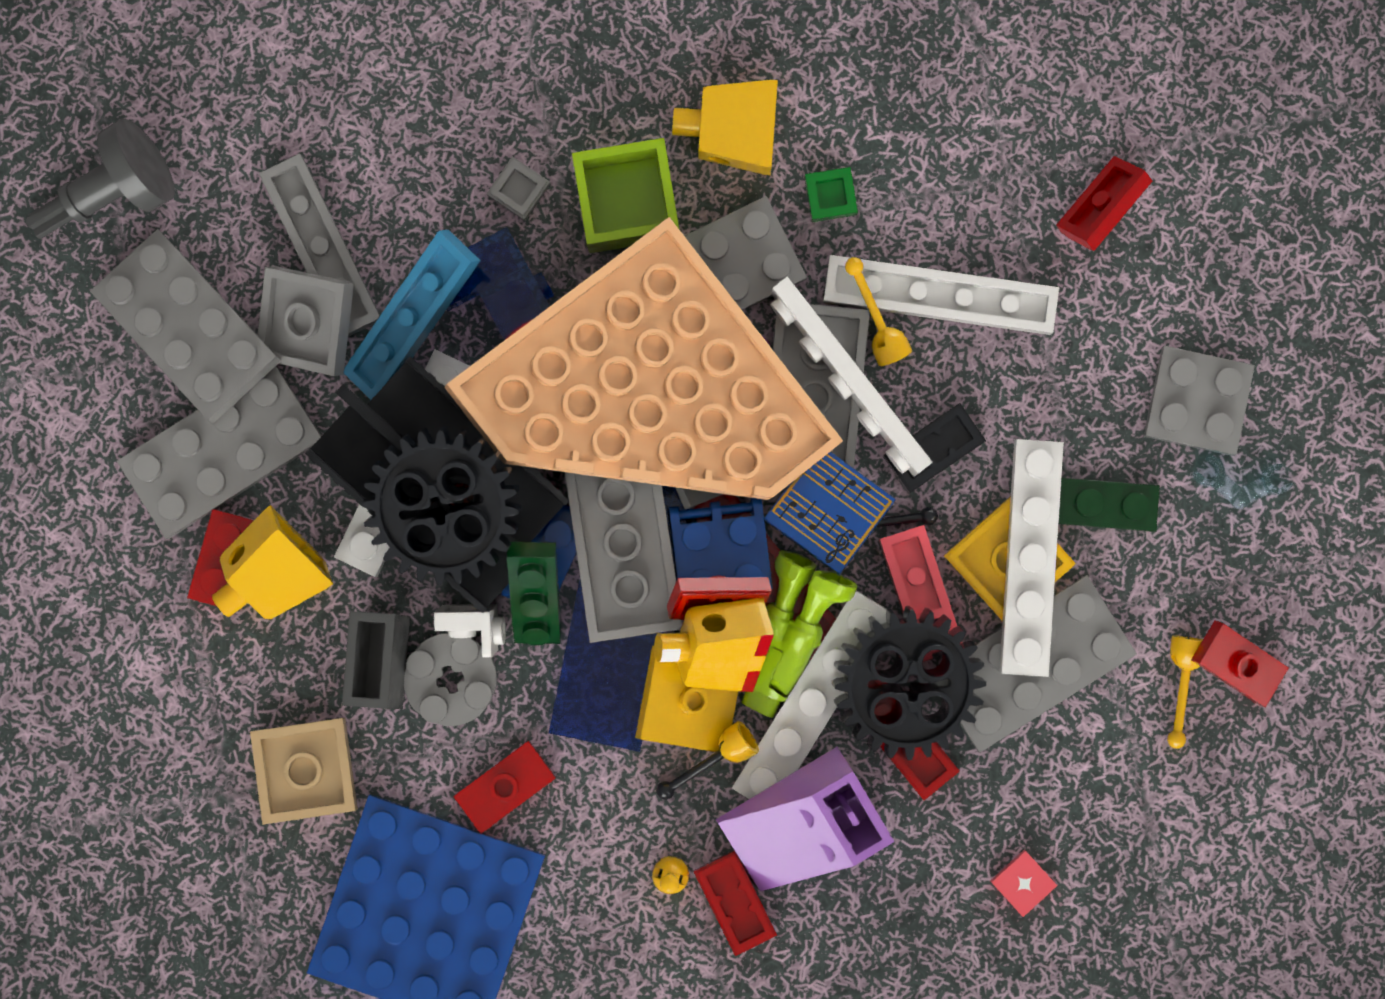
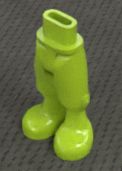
M785 550L780 551L775 560V570L779 577L776 600L766 606L774 637L753 692H745L741 701L745 706L771 718H774L780 702L786 701L798 682L814 649L821 645L823 632L819 621L824 612L833 603L850 601L858 587L855 582L845 576H838L831 571H815L817 565L812 560ZM809 582L800 616H797L794 621L793 609L801 590Z

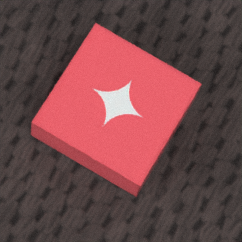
M1025 850L990 880L1022 917L1029 913L1058 886Z

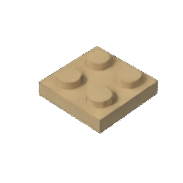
M345 718L250 731L262 825L358 810Z

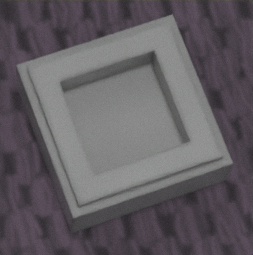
M512 156L487 192V196L526 221L551 183Z

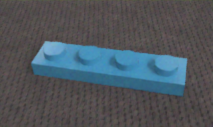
M449 230L437 232L344 368V374L370 400L404 365L409 357H414L481 261Z

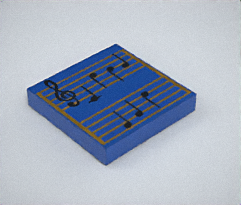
M829 452L790 483L765 516L764 521L840 576L895 503L896 499L835 454Z

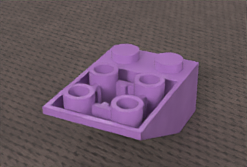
M835 747L716 819L760 891L853 867L894 842L838 747Z

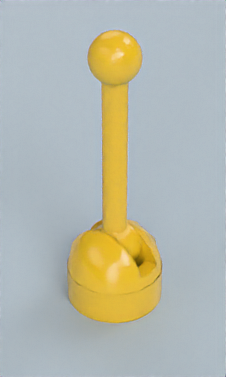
M852 257L846 261L845 270L848 274L854 276L878 330L871 344L873 355L878 366H886L897 362L912 352L911 346L902 331L894 327H886L863 276V262L857 257Z
M1172 635L1170 656L1175 665L1181 669L1174 727L1173 731L1169 733L1167 741L1172 748L1179 749L1186 743L1183 724L1190 674L1192 670L1200 667L1191 659L1203 639L1191 637L1186 639L1187 637Z
M675 856L661 858L653 867L652 880L655 887L665 894H676L682 891L689 881V869L684 864L685 862ZM660 869H662L661 877H658ZM680 875H683L681 883H679Z

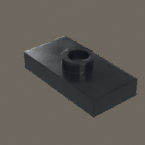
M959 403L912 435L933 462L915 477H913L909 470L902 474L886 454L883 455V458L909 494L986 442V440L961 403Z

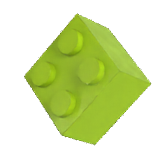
M664 138L572 153L589 254L630 247L668 217L671 218L679 229Z

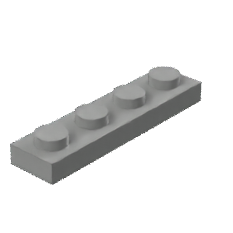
M298 154L260 172L259 175L306 272L354 283L348 337L374 325L380 314L303 156Z

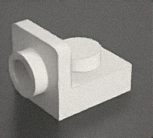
M472 604L442 605L434 612L435 631H448V637L471 638L476 636V631H481L483 658L493 657L498 651V645H504L506 639L505 618L498 617L497 604H490L484 613L477 610Z

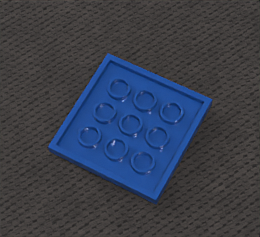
M370 794L362 812L307 974L379 999H496L546 855L484 833L480 834L478 831Z

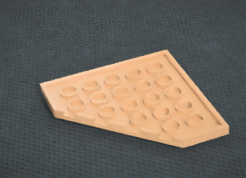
M670 217L448 382L444 387L494 452L498 450L501 452L499 458L504 464L769 500L843 442L842 438Z

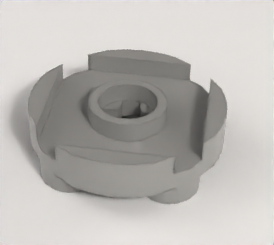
M448 633L439 634L422 642L408 657L404 677V690L410 705L426 721L443 726L463 725L478 718L492 702L497 687V670L492 657H482V645L473 638H450ZM451 666L453 672H462L464 680L457 683L458 691L450 694L447 687H439L437 679L444 676L443 667Z

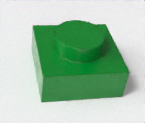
M851 167L805 174L804 180L811 222L857 215L858 209Z

